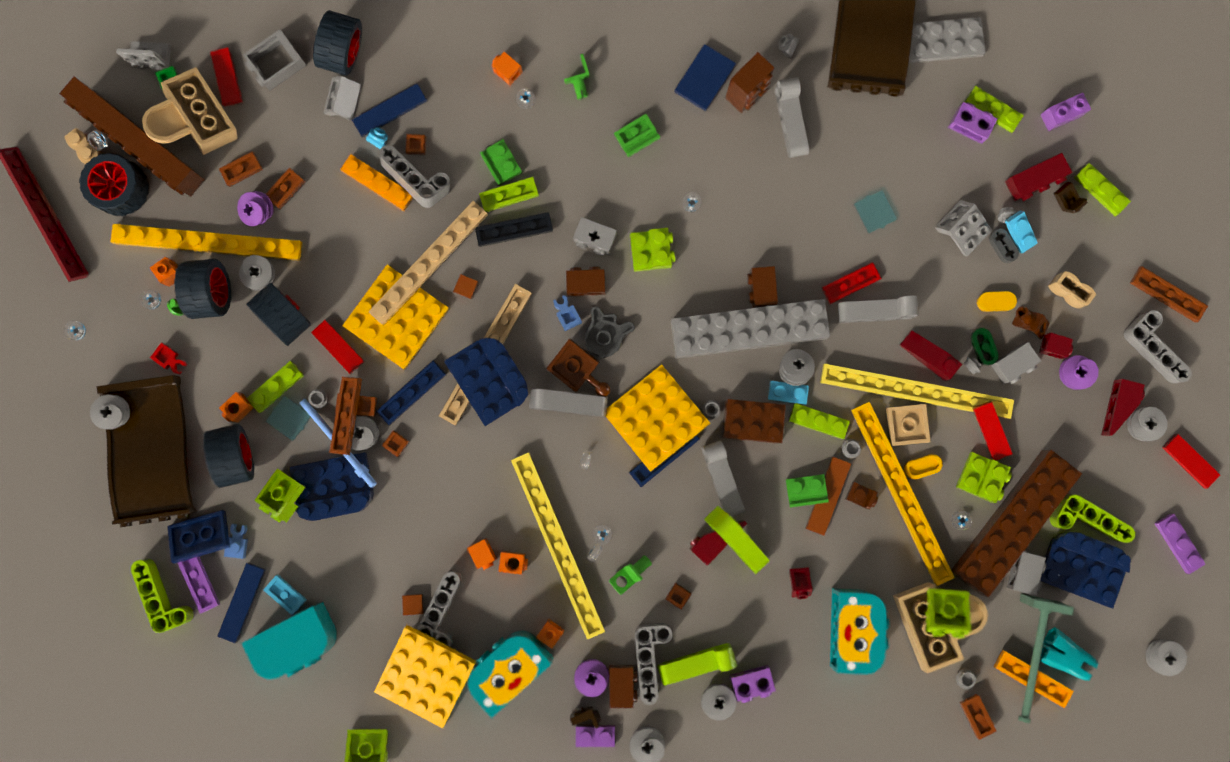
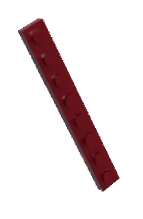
M18 146L0 149L1 162L68 282L87 278L89 275Z

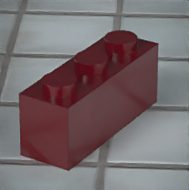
M1060 153L1010 177L1005 183L1015 201L1021 198L1025 201L1033 197V193L1036 191L1042 193L1050 189V185L1053 183L1059 185L1067 181V176L1073 172L1063 153Z

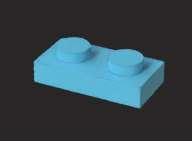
M1020 210L1005 220L1019 253L1023 254L1038 243L1024 211Z
M770 381L768 400L807 405L809 386H792L785 382Z
M276 575L263 590L291 615H294L307 600L279 575Z

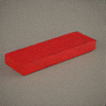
M227 47L211 51V59L222 105L226 107L242 103L243 100L230 49Z
M872 262L823 286L821 289L829 304H832L882 278Z
M324 320L311 332L349 374H352L365 362L327 320Z
M992 401L973 407V412L992 460L997 461L1012 455L1013 453Z
M1175 434L1162 447L1204 489H1208L1220 476L1179 434Z

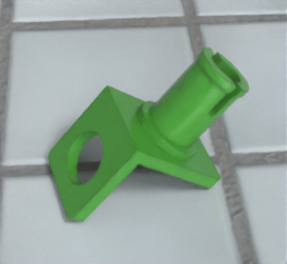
M580 54V59L585 73L564 79L565 85L573 84L577 100L582 99L581 91L584 98L589 97L584 80L589 78L584 54Z
M644 555L633 566L632 564L624 566L609 579V583L619 595H622L634 583L643 579L640 574L651 566L652 563ZM619 576L626 578L627 584L625 587L617 585L616 580Z

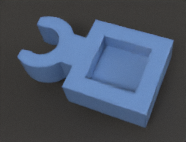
M563 295V304H558L556 300H553L555 308L560 310L556 315L564 331H567L582 324V321L574 305L568 307V299Z
M232 524L230 527L232 537H229L230 548L225 549L224 557L244 559L246 557L248 539H244L243 535L247 532V525H242L241 531L238 532L236 530L237 524Z

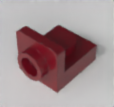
M809 567L789 569L792 598L806 599L811 596L813 588Z

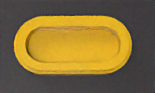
M1008 291L985 292L977 299L978 308L984 312L1009 311L1017 304L1016 296Z
M930 454L910 460L904 465V474L910 479H919L938 473L943 466L942 459L938 455Z

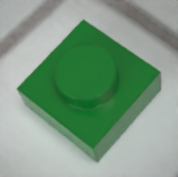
M173 66L155 73L160 86L161 82L178 75L176 68Z

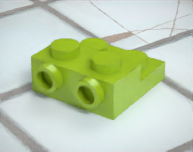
M668 228L630 233L634 272L672 267V262H675V253L670 251L673 235L672 232H668Z
M970 452L956 487L986 501L996 503L997 500L1000 501L1004 496L1005 491L1002 488L1004 483H1008L1011 479L1012 473L1009 472L1011 467Z
M277 468L254 501L260 505L259 509L264 513L269 514L271 512L270 517L279 523L282 520L287 523L298 508L294 503L305 487Z
M929 588L927 590L926 632H932L933 636H944L945 633L952 634L953 638H964L965 635L971 632L969 592Z
M348 729L344 762H387L388 730Z

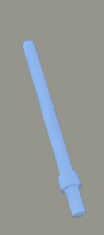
M307 399L301 400V406L331 440L333 430L310 405ZM351 451L350 455H344L354 467L355 473L359 478H363L373 488L377 482L368 473L367 467L364 464L361 465Z

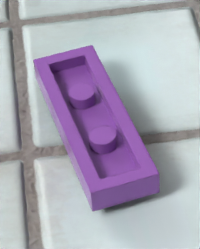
M1169 514L1154 523L1186 574H1191L1206 564L1175 514Z
M200 557L178 562L199 613H204L220 605Z

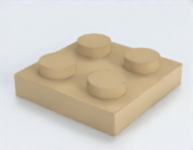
M926 404L886 408L891 446L931 442Z

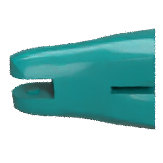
M1054 627L1048 631L1043 642L1040 662L1079 679L1090 681L1093 675L1081 669V666L1084 662L1097 669L1098 661L1058 628Z

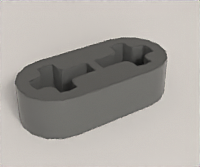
M996 229L990 234V244L1002 262L1011 263L1018 258V248L1006 230ZM997 235H1002L1003 238L1001 239V241H996L995 238L997 237ZM1007 251H1012L1013 254L1011 255V257L1005 256Z

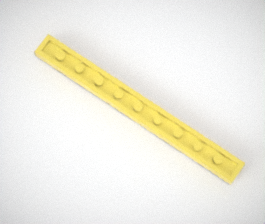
M823 364L820 380L822 384L973 412V407L992 401L998 417L1011 419L1014 404L1013 399L829 364Z
M530 453L512 459L511 462L587 640L604 633L603 624Z

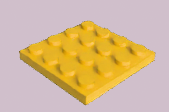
M387 264L342 326L406 370L450 308L422 288H419L383 326L369 311L402 277V274Z
M662 364L610 405L606 412V418L650 472L710 425L708 419Z
M406 625L374 692L443 728L477 661Z

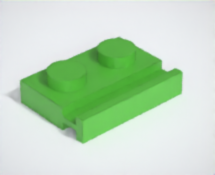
M647 114L614 132L615 138L627 154V157L634 155L660 139V135Z
M503 139L488 147L485 151L479 152L498 186L522 173Z
M824 474L786 479L790 508L829 502Z

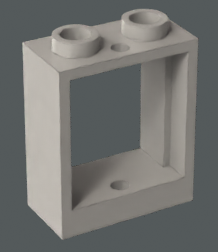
M281 29L243 54L247 60L245 65L251 72L255 71L258 75L255 77L261 87L266 86L269 90H272L306 66ZM282 44L293 59V62L267 79L255 62Z

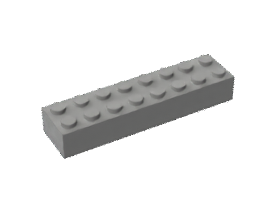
M825 299L671 319L676 359L826 340L830 337Z

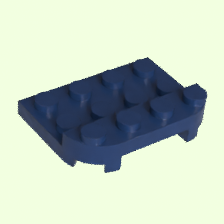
M494 338L478 339L444 360V363L484 426H487L515 407L520 406L528 396V387L525 379L504 345Z
M367 452L353 454L361 465L364 464L370 474ZM344 456L289 467L291 478L305 487L295 501L298 506L295 511L302 519L316 521L361 512L370 504L373 497V488L363 478H359L355 473L354 467Z
M1063 532L1053 537L1050 541L1045 555L1046 569L1042 573L1040 581L1113 609L1125 573L1130 572L1131 558L1123 550L1081 533Z

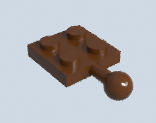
M571 338L568 339L546 368L575 393L578 392L585 381L595 388L598 396L606 397L610 393L611 389L608 383L599 382L591 375L600 362Z

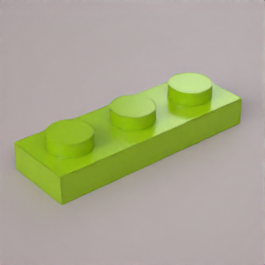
M977 86L972 89L965 100V103H971L977 109L993 114V117L997 118L996 124L1011 133L1016 129L1024 116Z
M1090 163L1086 164L1074 177L1114 216L1119 215L1131 202Z
M530 177L481 192L479 196L484 211L489 212L538 197L539 194L534 178Z
M289 361L246 399L258 413H262L304 375L292 361Z
M794 403L788 421L840 439H845L850 423L849 420Z

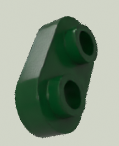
M985 328L973 331L971 343L979 363L984 366L993 365L997 362L999 355L990 331ZM978 335L982 336V342L977 339ZM985 353L989 355L988 360L984 358Z

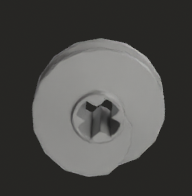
M251 255L243 260L239 276L241 282L246 287L255 291H261L268 283H273L275 270L272 263L266 258L259 255Z
M794 349L788 351L780 362L779 374L781 379L792 386L806 384L814 373V360L803 350Z
M104 395L97 398L91 405L90 417L93 423L101 429H115L128 421L130 408L124 398L117 395Z
M1142 407L1135 409L1128 417L1127 428L1129 433L1137 440L1154 441L1162 437L1167 430V419L1164 413L1156 407Z
M356 416L351 449L358 451L367 450L378 442L379 428L372 419ZM359 429L364 430L362 437L357 436L360 433Z
M1157 639L1148 645L1146 661L1155 672L1165 676H1173L1179 674L1184 669L1187 663V655L1185 649L1177 642Z
M714 684L705 689L701 698V707L708 717L714 720H725L734 713L737 705L736 697L728 686ZM717 698L722 702L720 706L715 702Z
M649 726L636 730L630 740V752L637 762H659L662 759L665 751V742L660 731ZM646 742L650 743V749H645Z

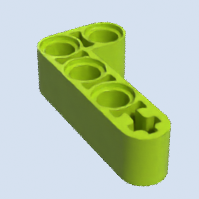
M1067 494L1050 516V523L1056 528L1069 529L1074 525L1076 519H1079L1114 541L1129 543L1135 538V531L1131 526L1078 495ZM1071 498L1074 501V506L1072 508L1069 506V500ZM1087 509H1090L1091 515L1089 518H1087L1086 516ZM1061 515H1063L1065 518V521L1062 525L1059 522V518ZM1105 519H1107L1108 525L1106 528H1104L1103 521Z
M718 505L704 518L708 525L723 538L755 574L770 561L738 523Z
M152 559L137 560L132 564L131 573L153 631L162 633L186 624L193 619L194 611L189 606L172 609L157 566ZM149 582H151L153 585L151 591L148 589ZM155 600L159 602L158 609L154 606ZM180 611L184 613V620L179 617ZM162 618L166 621L165 627L161 625Z
M730 643L701 650L657 665L663 685L676 683L718 669L720 671H728L738 666Z

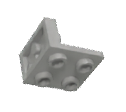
M131 41L130 49L117 48L116 53L134 68L141 69L143 66L161 70L162 68L169 67L171 46L167 43Z
M962 200L935 226L939 233L951 236L964 256H969L992 231L974 203Z

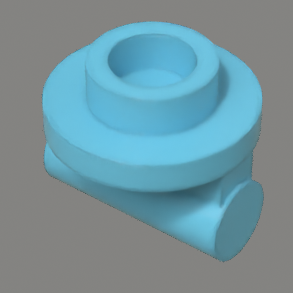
M381 128L371 129L366 137V141L379 149L386 146L385 143L388 139L386 132Z

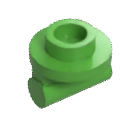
M170 299L167 302L169 311L174 315H183L177 300Z

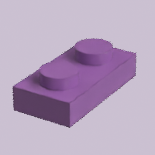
M576 725V747H615V725H599L597 729H595L594 725Z

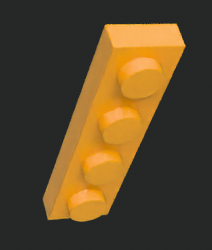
M350 154L340 169L403 211H405L413 199L403 187Z
M1002 650L993 667L1027 686L1030 665ZM1038 670L1034 691L1065 708L1074 691Z

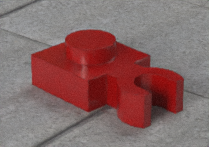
M162 342L150 356L153 361L164 369L168 370L171 366V370L175 374H181L177 369L179 364L183 366L188 365L185 361L176 359L179 354Z

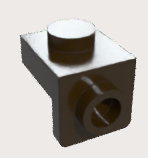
M1066 182L1053 193L1064 212L1077 213L1088 203L1086 198L1079 196L1072 182Z
M582 706L572 711L573 714L570 715L572 726L591 719L595 729L599 728L601 717L598 710L593 709V706L585 709Z

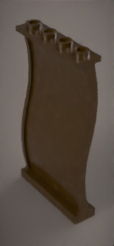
M839 0L827 88H831L834 91L845 89L853 93L864 91L872 95L883 93L891 97L903 96L906 89L916 0Z
M170 375L96 386L97 394L100 397L104 395H117L124 398L130 408V417L125 424L115 429H106L108 488L114 517L112 525L120 524V528L133 526L132 522L139 521V525L152 523L151 519L158 518L159 522L171 520V516L176 515L178 519L188 518L190 513L197 512L193 506L188 477L186 425L180 390V376Z

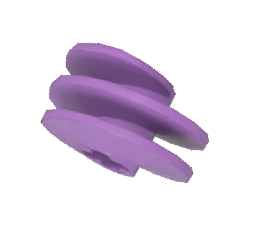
M247 192L238 201V215L241 221L250 227L264 224L273 215L272 202L263 192Z
M1075 355L1061 363L1059 376L1063 384L1068 388L1081 390L1091 387L1096 382L1099 369L1093 360L1081 355Z
M596 659L583 661L575 671L574 682L576 688L585 696L595 697L601 695L609 683L607 666ZM591 673L593 674V676L596 675L595 681L591 682V679L588 680L589 674Z

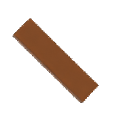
M1143 266L1138 268L1130 284L1195 323L1200 321L1208 305Z
M342 377L329 453L350 455L362 385L361 378Z
M835 457L831 458L825 474L829 502L814 504L805 529L825 536L851 463Z

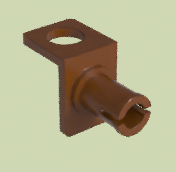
M1024 306L1016 310V316L1012 322L1013 326L1034 332L1038 339L1043 338L1050 324L1043 314L1030 311L1027 307L1024 308Z

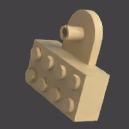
M196 67L161 82L163 93L168 100L149 108L142 119L144 131L153 141L171 143L190 134L203 155L238 139L236 128Z
M930 582L892 595L919 666L926 673L964 660L957 640L962 638H953L952 634L945 633L944 636H933L932 632H926L927 590L929 588L937 589L935 584ZM970 594L971 632L965 635V637L981 631L988 618L985 604L978 597Z

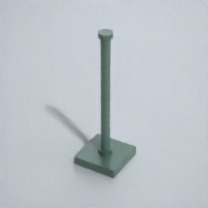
M1021 593L1019 601L1041 611L1022 712L1018 717L1019 721L1030 723L1031 718L1029 716L1048 615L1052 611L1073 615L1074 607L1060 601Z

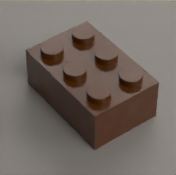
M757 52L731 78L725 98L740 113L745 109L747 111L750 110L756 103V98L758 96L763 97L769 90L768 87L774 77L772 74L775 67Z
M734 399L725 400L722 438L781 444L783 442L786 405Z

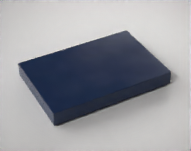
M704 44L674 92L706 112L736 63Z
M224 510L167 526L170 558L174 564L230 548L227 517Z

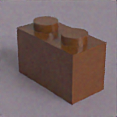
M572 267L570 271H566L567 296L605 295V271L601 267H589V270H582L581 267Z
M775 266L751 268L750 273H747V283L751 285L749 303L753 304V308L778 305Z
M610 665V708H634V702H637V690H633V682H637V670H633V665Z

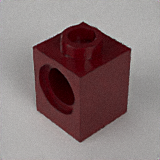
M1052 332L1044 334L1039 353L1058 359L1068 358L1073 351V339Z

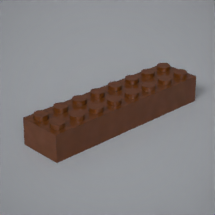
M75 76L59 93L65 98L63 101L65 104L76 110L80 116L91 122L95 128L106 134L110 140L121 146L125 152L136 158L140 164L151 170V173L166 182V185L182 196L185 193L191 197L205 181L203 177L163 145L150 139L143 129Z
M1051 449L1042 450L951 569L952 573L980 595L989 598L1082 473Z

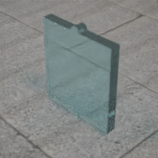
M879 191L871 196L867 195L865 199L854 204L868 234L879 228L883 229L885 225L897 220L883 191Z
M284 396L277 407H273L274 411L266 422L294 441L300 431L305 429L304 426L311 416L299 405Z

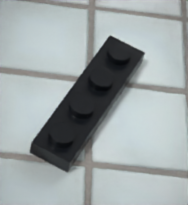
M546 212L479 226L475 228L478 246L483 247L553 232L550 214Z

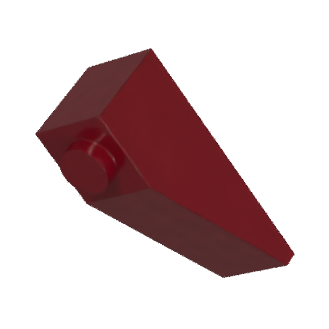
M912 330L900 344L903 349L943 381L950 380L963 365L948 352Z
M1126 379L1114 380L1101 433L1102 436H1113L1140 405L1145 396V384Z
M744 520L737 522L742 529L748 524ZM714 530L702 534L701 537L697 535L690 542L692 546L689 549L708 566L728 544Z

